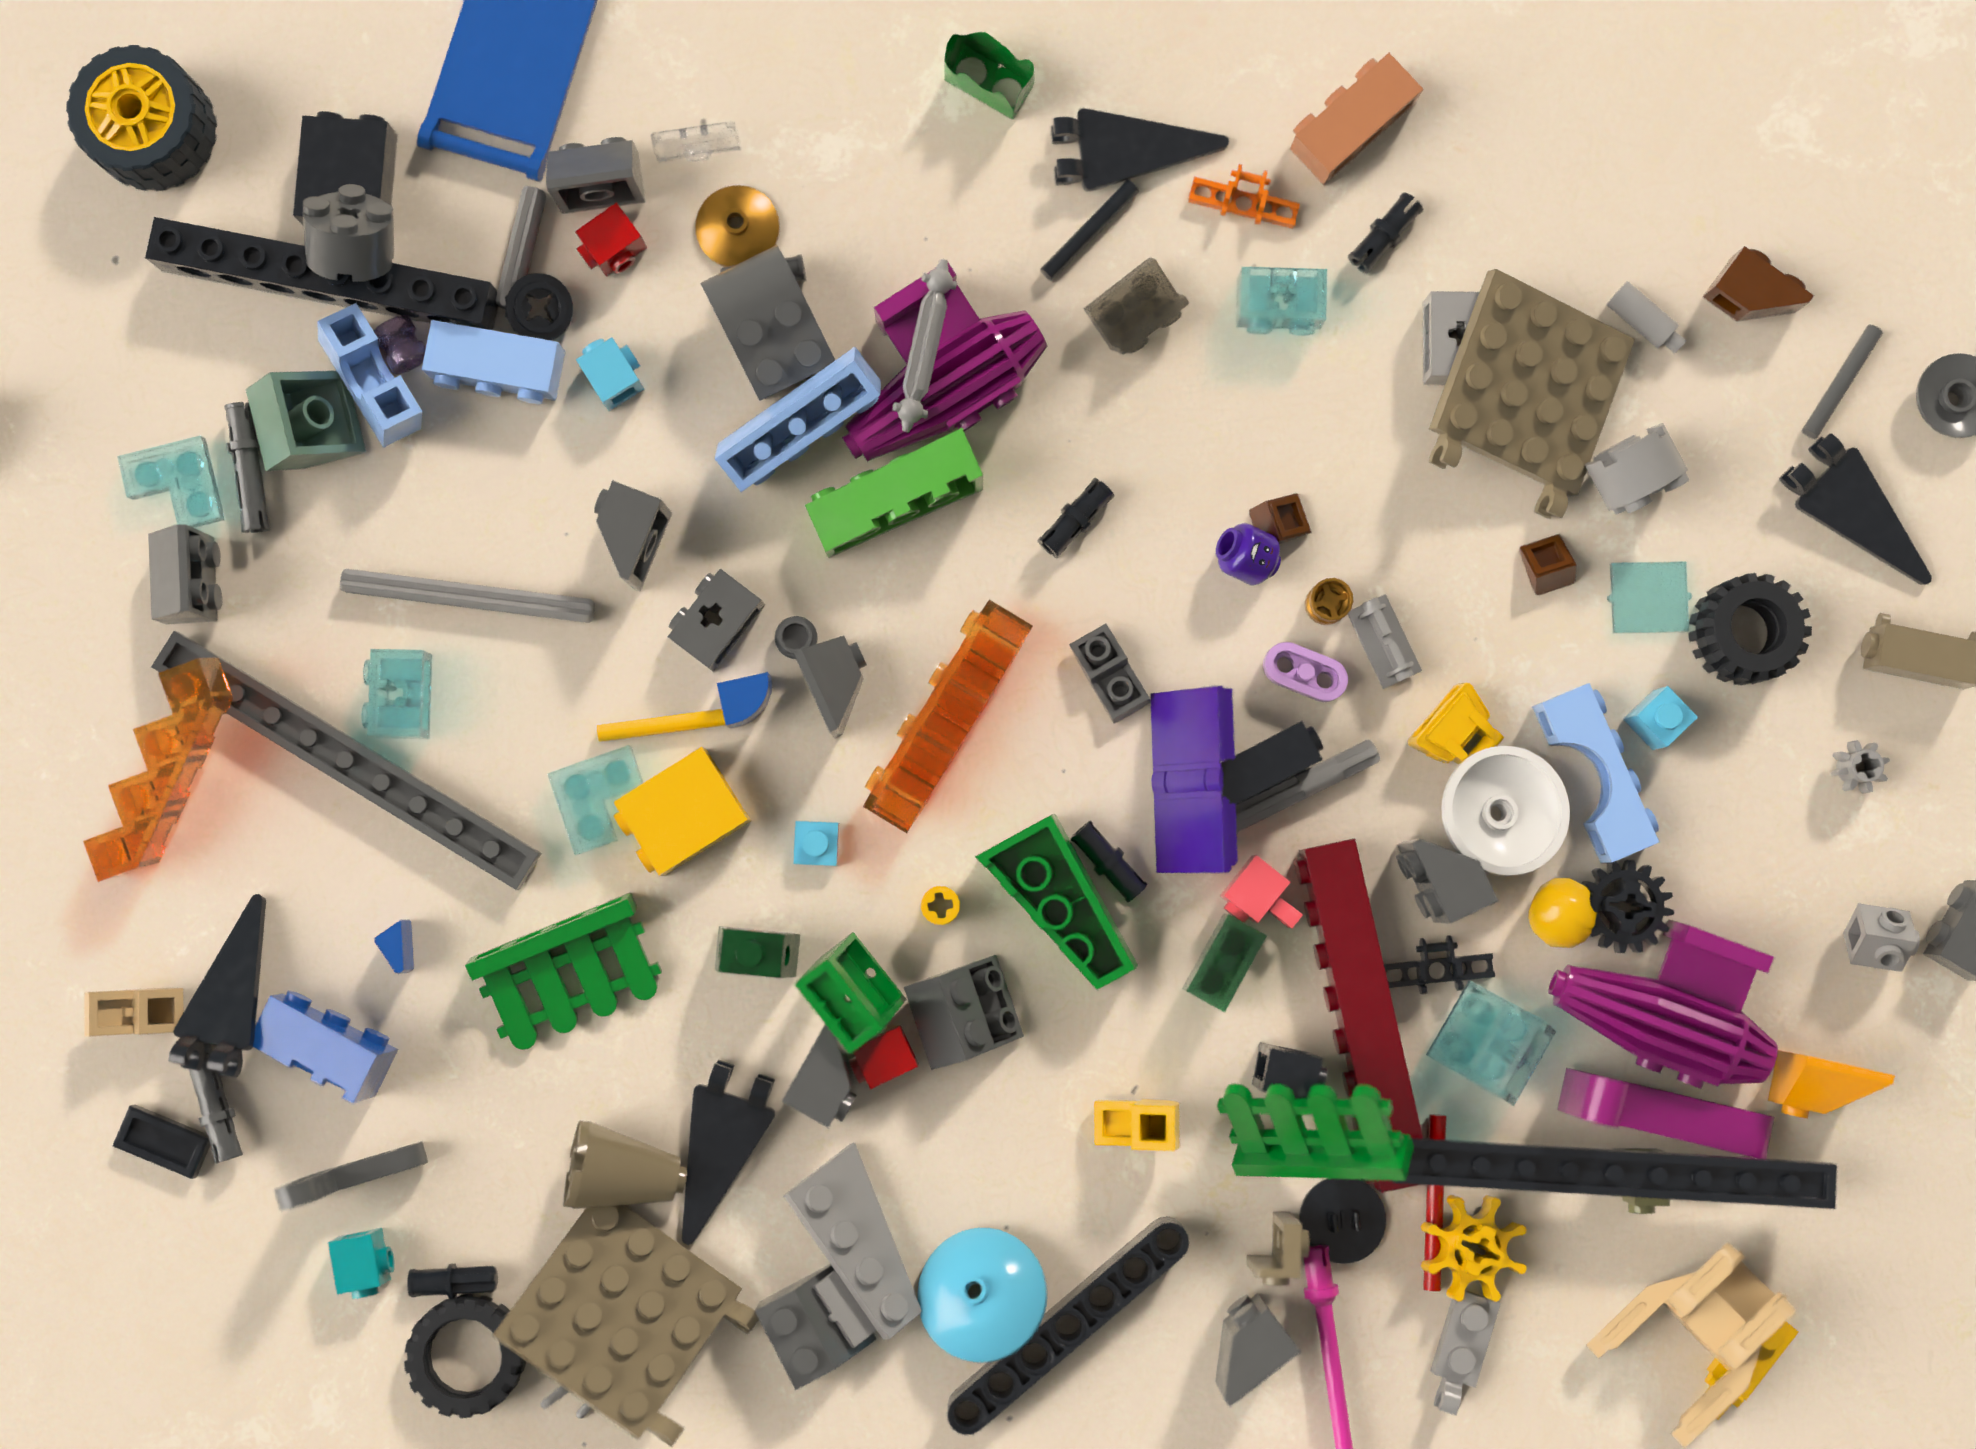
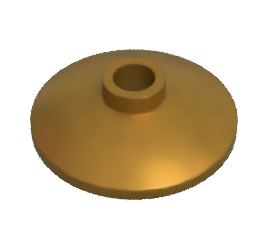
M732 185L715 191L703 202L696 217L695 231L698 243L707 257L723 267L737 265L774 247L778 241L780 224L774 205L763 193L748 186ZM732 217H741L744 220L743 225L738 229L730 228L728 223Z

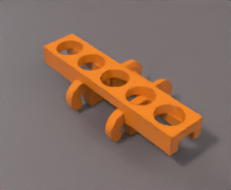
M1242 164L1238 165L1237 171H1231L1230 176L1235 177L1234 182L1229 181L1228 185L1194 177L1188 199L1189 203L1220 210V215L1225 216L1226 212L1255 219L1254 224L1257 225L1264 221L1291 229L1295 226L1300 203L1268 195L1269 190L1264 189V185L1269 186L1271 179L1266 178L1268 171L1264 170L1262 176L1242 171ZM1239 180L1259 184L1257 194L1238 190ZM1200 186L1207 187L1211 192V196L1207 198L1196 195L1195 190ZM1218 192H1225L1223 201L1215 200ZM1239 197L1249 198L1251 208L1246 211L1239 210L1236 207V200ZM1266 203L1271 205V213L1263 212ZM1280 207L1289 208L1292 212V218L1278 216L1276 211Z

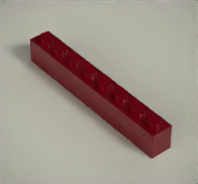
M1356 839L1299 850L1300 859L1295 860V870L1299 884L1307 885L1310 901L1304 902L1305 915L1309 927L1316 926L1319 944L1313 945L1314 955L1319 970L1325 969L1329 986L1323 987V994L1328 1012L1335 1011L1338 1029H1333L1332 1032L1338 1055H1345L1348 1071L1342 1072L1347 1097H1352L1354 1088L1359 1085L1374 1087L1380 1093L1382 1100H1390L1392 1103L1391 1116H1388L1392 1130L1401 1131L1402 1134H1410L1412 1138H1423ZM1352 1116L1354 1130L1360 1131L1356 1117ZM1366 1180L1368 1184L1373 1183L1374 1188L1381 1193L1421 1185L1393 1183L1390 1180Z

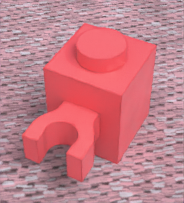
M1253 855L1248 859L1220 895L1228 902L1224 909L1242 924L1247 919L1253 923H1259L1268 911L1287 928H1293L1303 916L1293 906L1279 897L1290 884V881L1257 855Z

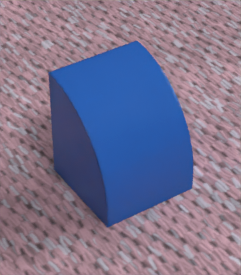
M768 672L717 683L725 725L727 727L734 728L745 725L756 719L766 708L772 692V678Z

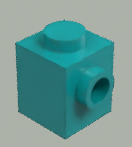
M382 1228L341 1235L328 1242L337 1295L351 1292L352 1299L369 1297L378 1294V1287L391 1280L390 1273L394 1272L395 1266L394 1256L391 1247H385Z

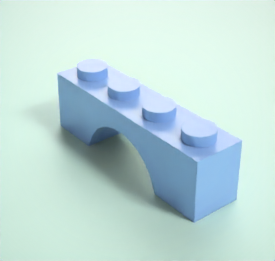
M1590 683L1532 706L1548 744L1567 746L1580 751L1589 758L1598 772L1601 783L1599 803L1593 814L1584 823V826L1600 863L1615 862L1659 843L1656 832L1659 831L1658 822L1653 812L1649 808L1645 809L1638 794L1641 792L1640 781L1636 773L1631 768L1627 769L1621 756V753L1624 752L1622 740L1615 729L1610 730L1603 714L1607 712V709L1599 691L1596 689L1592 690Z

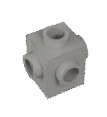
M1858 903L1843 932L1850 964L1902 972L1910 956H1914L1917 953L1920 944V935L1914 929L1910 911Z

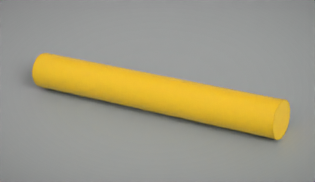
M722 709L601 724L597 725V735L599 742L724 726L725 720Z

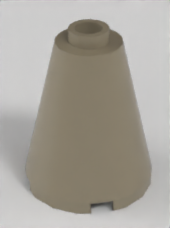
M578 1121L569 1157L571 1158L570 1168L566 1174L563 1197L564 1207L580 1209L673 1201L675 1193H683L687 1177V1167L680 1166V1157L593 1122Z

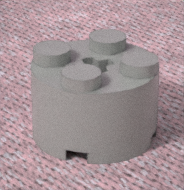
M1664 423L1646 429L1648 435L1643 438L1633 435L1595 456L1593 458L1594 461L1585 464L1609 511L1613 510L1615 514L1626 510L1628 513L1634 512L1652 501L1649 494L1657 493L1663 489L1665 492H1668L1689 481L1686 474L1688 469Z

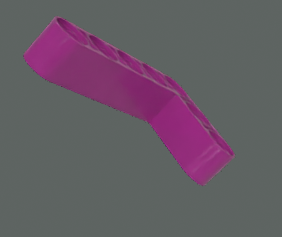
M1566 1068L1557 1108L1558 1111L1616 1128H1620V1126L1741 1155L1765 1159L1775 1119L1773 1116L1571 1068Z

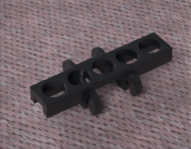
M1451 935L1446 936V942L1429 944L1426 943L1424 938H1420L1419 946H1416V952H1420L1421 960L1384 964L1386 973L1388 970L1400 969L1402 972L1400 981H1388L1389 988L1418 985L1420 994L1424 995L1428 992L1425 984L1454 981L1456 990L1462 991L1464 990L1462 980L1495 977L1492 964L1493 953L1455 957L1454 949L1458 948V944L1453 942ZM1446 951L1447 958L1429 959L1428 953ZM1485 960L1487 964L1486 971L1474 973L1471 968L1472 962ZM1435 962L1441 963L1445 969L1443 976L1439 979H1434L1429 974V967ZM1462 962L1465 964L1466 971L1464 974L1462 969ZM1451 964L1453 968V974L1450 971ZM1416 967L1417 979L1411 980L1407 974L1408 969Z

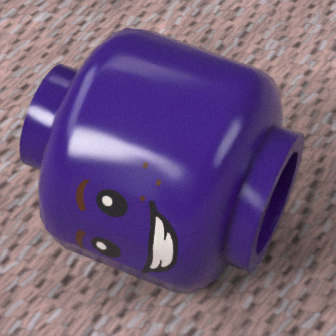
M1241 523L1225 530L1216 545V556L1221 571L1248 585L1254 586L1263 583L1276 574L1281 564L1280 545L1276 537L1248 523Z

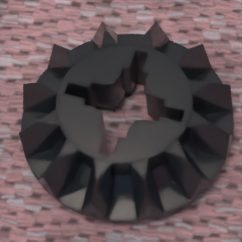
M544 273L528 274L513 282L505 297V317L508 319L513 331L519 335L553 340L563 334L571 322L573 315L571 295L564 284L551 275ZM526 295L535 300L551 296L544 306V310L547 313L546 316L551 321L540 315L526 320L532 309Z

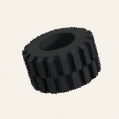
M1750 573L1732 578L1706 592L1708 596L1700 598L1695 605L1699 612L1692 614L1689 620V624L1696 625V630L1688 633L1689 642L1696 641L1698 649L1692 652L1696 659L1704 657L1706 660L1702 668L1708 673L1717 671L1716 679L1723 682L1733 680V685L1755 684L1774 679L1786 674L1785 670L1794 668L1800 662L1796 656L1805 654L1809 647V644L1803 642V638L1812 635V626H1805L1804 619L1811 617L1809 609L1801 610L1798 603L1804 599L1799 592L1794 594L1788 592L1791 587L1789 583L1784 580L1774 583L1775 576L1764 574L1757 577L1756 573ZM1739 606L1752 608L1760 614L1766 624L1767 640L1763 649L1758 654L1744 650L1733 637L1731 622L1734 612Z

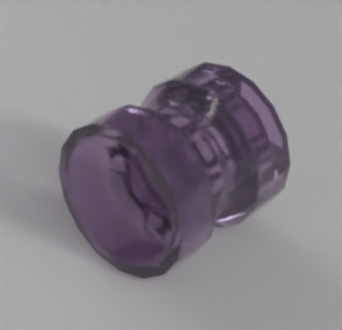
M407 315L394 317L382 323L374 330L378 338V346L380 349L385 350L387 354L386 362L393 374L411 371L423 364L426 345L423 341L417 340L415 336L416 328Z

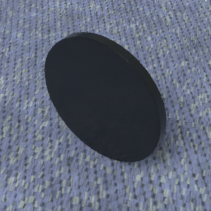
M1323 1179L1315 1184L1305 1195L1300 1207L1299 1222L1302 1224L1303 1230H1308L1309 1246L1328 1245L1330 1262L1347 1264L1364 1259L1378 1247L1385 1233L1386 1212L1379 1195L1360 1179Z

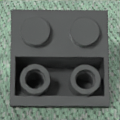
M176 524L149 533L151 619L164 624L217 621V610H220L222 607V592L220 586L216 584L215 567H219L221 556L219 545L217 542H214V537L187 524Z
M1421 839L1404 841L1397 844L1401 853L1396 856L1398 865L1406 879L1413 878L1419 891L1415 895V900L1425 918L1431 917L1435 923H1453L1498 902L1479 860Z
M997 955L940 973L904 987L931 1070L969 1060L1024 1037Z

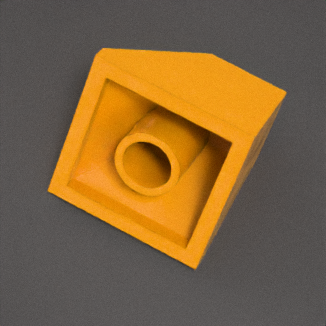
M1778 1050L1768 1101L1782 1104L1781 1113L1808 1119L1809 1111L1826 1114L1892 1085L1895 1075Z

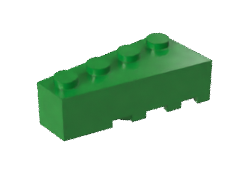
M1056 814L1049 815L975 856L1001 883L1000 885L1009 895L1014 897L1039 928L1043 929L1056 943L1063 954L1096 990L1137 968L1138 964Z

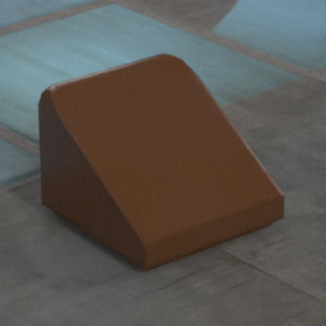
M1298 493L1267 500L1249 510L1253 526L1275 536L1279 544L1312 533Z
M1560 534L1519 547L1527 575L1536 595H1542L1572 585L1576 581L1577 564Z

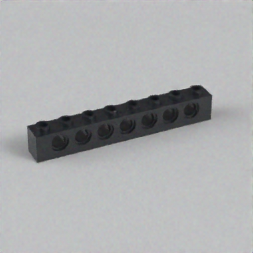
M154 217L145 259L162 272L342 307H348L357 303L362 311L431 324V320L493 330L498 305L495 301L497 290L488 281L392 263L388 273L376 279L352 282V274L337 273L338 280H332L316 274L308 267L305 246Z

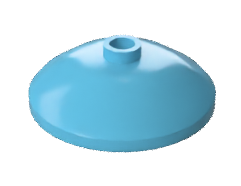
M973 1228L959 1232L949 1237L934 1250L922 1270L917 1293L918 1303L922 1311L920 1317L933 1341L944 1351L957 1358L977 1363L994 1362L1007 1358L1019 1351L1031 1340L1044 1317L1047 1305V1284L1041 1264L1026 1244L1007 1232L993 1228ZM979 1283L982 1287L981 1295L976 1299H971L969 1288L973 1284Z

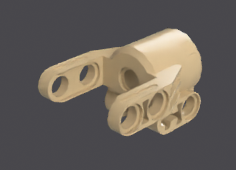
M1729 1242L1714 1254L1697 1272L1647 1286L1586 1344L1599 1359L1606 1351L1618 1348L1663 1304L1689 1333L1728 1370L1680 1416L1679 1425L1671 1432V1435L1683 1447H1686L1749 1387L1761 1345L1796 1311L1785 1295H1782L1780 1292L1775 1295L1742 1262L1745 1258L1742 1255L1743 1253L1736 1250Z

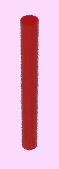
M1429 1114V1139H1446L1447 1115ZM1427 1185L1426 1222L1443 1229L1444 1186ZM1425 1233L1424 1261L1434 1259L1440 1252L1441 1244L1436 1235ZM1442 1269L1435 1274L1424 1271L1423 1290L1441 1291Z

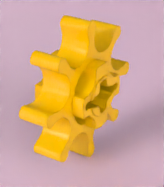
M1449 1195L1447 1203L1453 1211V1219L1450 1225L1443 1229L1429 1222H1423L1421 1225L1423 1232L1436 1235L1441 1244L1438 1256L1431 1260L1422 1261L1421 1268L1431 1274H1435L1445 1267L1450 1268L1453 1274V1281L1447 1289L1446 1295L1451 1299L1459 1302L1462 1301L1467 1285L1472 1281L1478 1280L1482 1285L1483 1296L1492 1301H1499L1501 1294L1496 1289L1494 1283L1496 1273L1504 1267H1508L1511 1271L1519 1274L1526 1272V1265L1510 1260L1506 1250L1510 1239L1526 1234V1227L1515 1222H1511L1502 1229L1497 1227L1494 1216L1501 1205L1499 1198L1485 1195L1481 1210L1476 1215L1469 1216L1465 1210L1464 1199L1455 1195ZM1463 1240L1469 1243L1473 1242L1479 1248L1485 1250L1486 1253L1485 1255L1473 1253L1469 1248L1462 1246L1461 1242Z

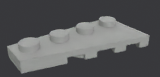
M849 1144L787 1192L784 1198L882 1339L887 1340L892 1338L922 1311L856 1144Z

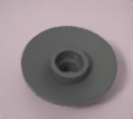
M1964 353L1943 356L1932 362L1924 370L1918 381L1916 401L1920 414L1925 422L1940 434L1953 438H1967L1976 435V356ZM1949 392L1957 395V406L1950 403L1948 399Z

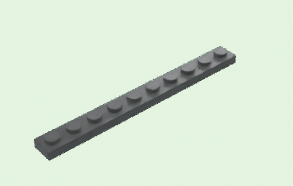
M173 631L151 668L515 890H520L542 854L180 632Z

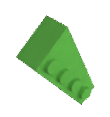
M960 428L922 448L894 458L889 464L875 471L867 470L859 473L850 479L851 483L836 490L834 487H829L811 496L812 502L806 504L805 507L829 558L982 491L983 473L963 429Z

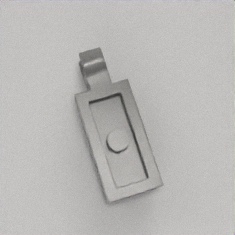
M1466 1290L1462 1301L1459 1302L1452 1299L1430 1370L1433 1374L1442 1377L1434 1400V1406L1439 1407V1410L1456 1415L1461 1402L1463 1384L1476 1388L1500 1308V1302L1492 1301Z

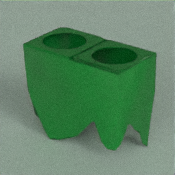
M976 32L967 35L953 34L946 45L944 80L1013 120L1034 85V65L1028 59L1018 60L1004 45L986 32ZM976 58L985 65L986 76L979 85L969 75L965 73L957 74V67L962 60ZM1001 79H1013L1021 86L1022 90L1014 106L1009 104L1001 92L996 91L993 93L995 84Z

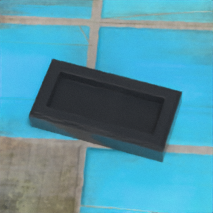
M134 1104L129 1106L112 1146L180 1175L194 1179L199 1174L211 1144L206 1133Z

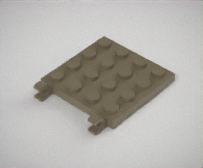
M1498 269L1487 271L1429 430L1439 434L1430 454L1429 463L1445 469L1447 465L1456 468L1462 456V446H1465L1544 484L1534 512L1547 519H1551L1552 515L1562 518L1568 507L1567 496H1578L1587 472L1585 464L1591 461L1635 339Z
M617 1205L585 1208L497 1328L493 1338L636 1440H639L645 1430H648L662 1442L672 1447L684 1431V1428L669 1417L658 1412L723 1317L746 1334H749L759 1318L755 1310L735 1300L742 1290L740 1286L627 1206Z

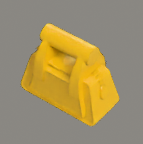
M1459 683L1453 686L1409 737L1407 742L1410 747L1426 754L1431 759L1442 763L1446 762V764L1452 761L1460 764L1478 751L1498 746L1504 739V736L1487 721L1490 713L1472 684ZM1476 733L1482 736V739L1469 754L1463 750Z

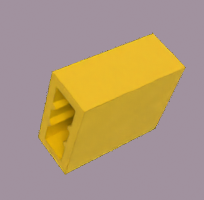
M704 747L695 750L613 802L619 811L613 815L618 826L626 836L633 833L641 846L636 851L641 863L649 873L656 870L659 876L669 874L751 822V819L708 750Z

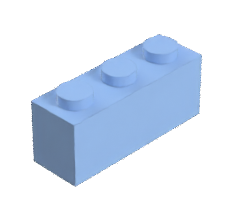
M431 320L422 371L431 379H434L433 384L438 387L458 390L459 385L463 384L476 387L475 392L479 394L500 397L503 391L518 394L517 399L520 401L542 404L543 399L556 401L565 351L557 341Z

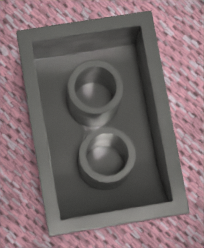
M777 245L700 283L759 401L821 371L835 361L818 323Z

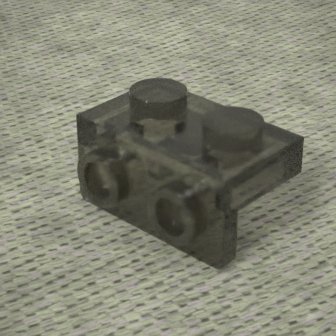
M1149 257L1083 309L1111 350L1120 354H1131L1144 347L1149 341L1148 336L1159 327L1165 328L1175 323L1182 316L1181 310L1189 305V301L1185 295L1176 292L1156 259Z

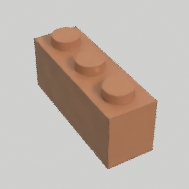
M1387 53L1378 62L1374 58L1370 59L1356 73L1355 77L1358 80L1347 90L1343 85L1340 86L1324 102L1327 107L1317 117L1310 113L1294 128L1293 132L1296 135L1290 150L1323 185L1407 112L1421 95L1423 88L1390 53Z

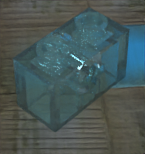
M1241 268L1237 277L1236 327L1247 328V332L1251 334H1268L1272 332V328L1289 329V333L1293 335H1311L1315 333V330H1320L1326 321L1327 269ZM1276 296H1283V302L1288 304L1286 310L1279 309V302L1274 301Z
M370 649V659L365 660L363 668L364 683L369 685V701L364 702L362 707V725L364 728H367V735L376 738L429 739L432 654L424 650ZM397 688L403 689V697H397L395 701L389 699V692L396 691Z

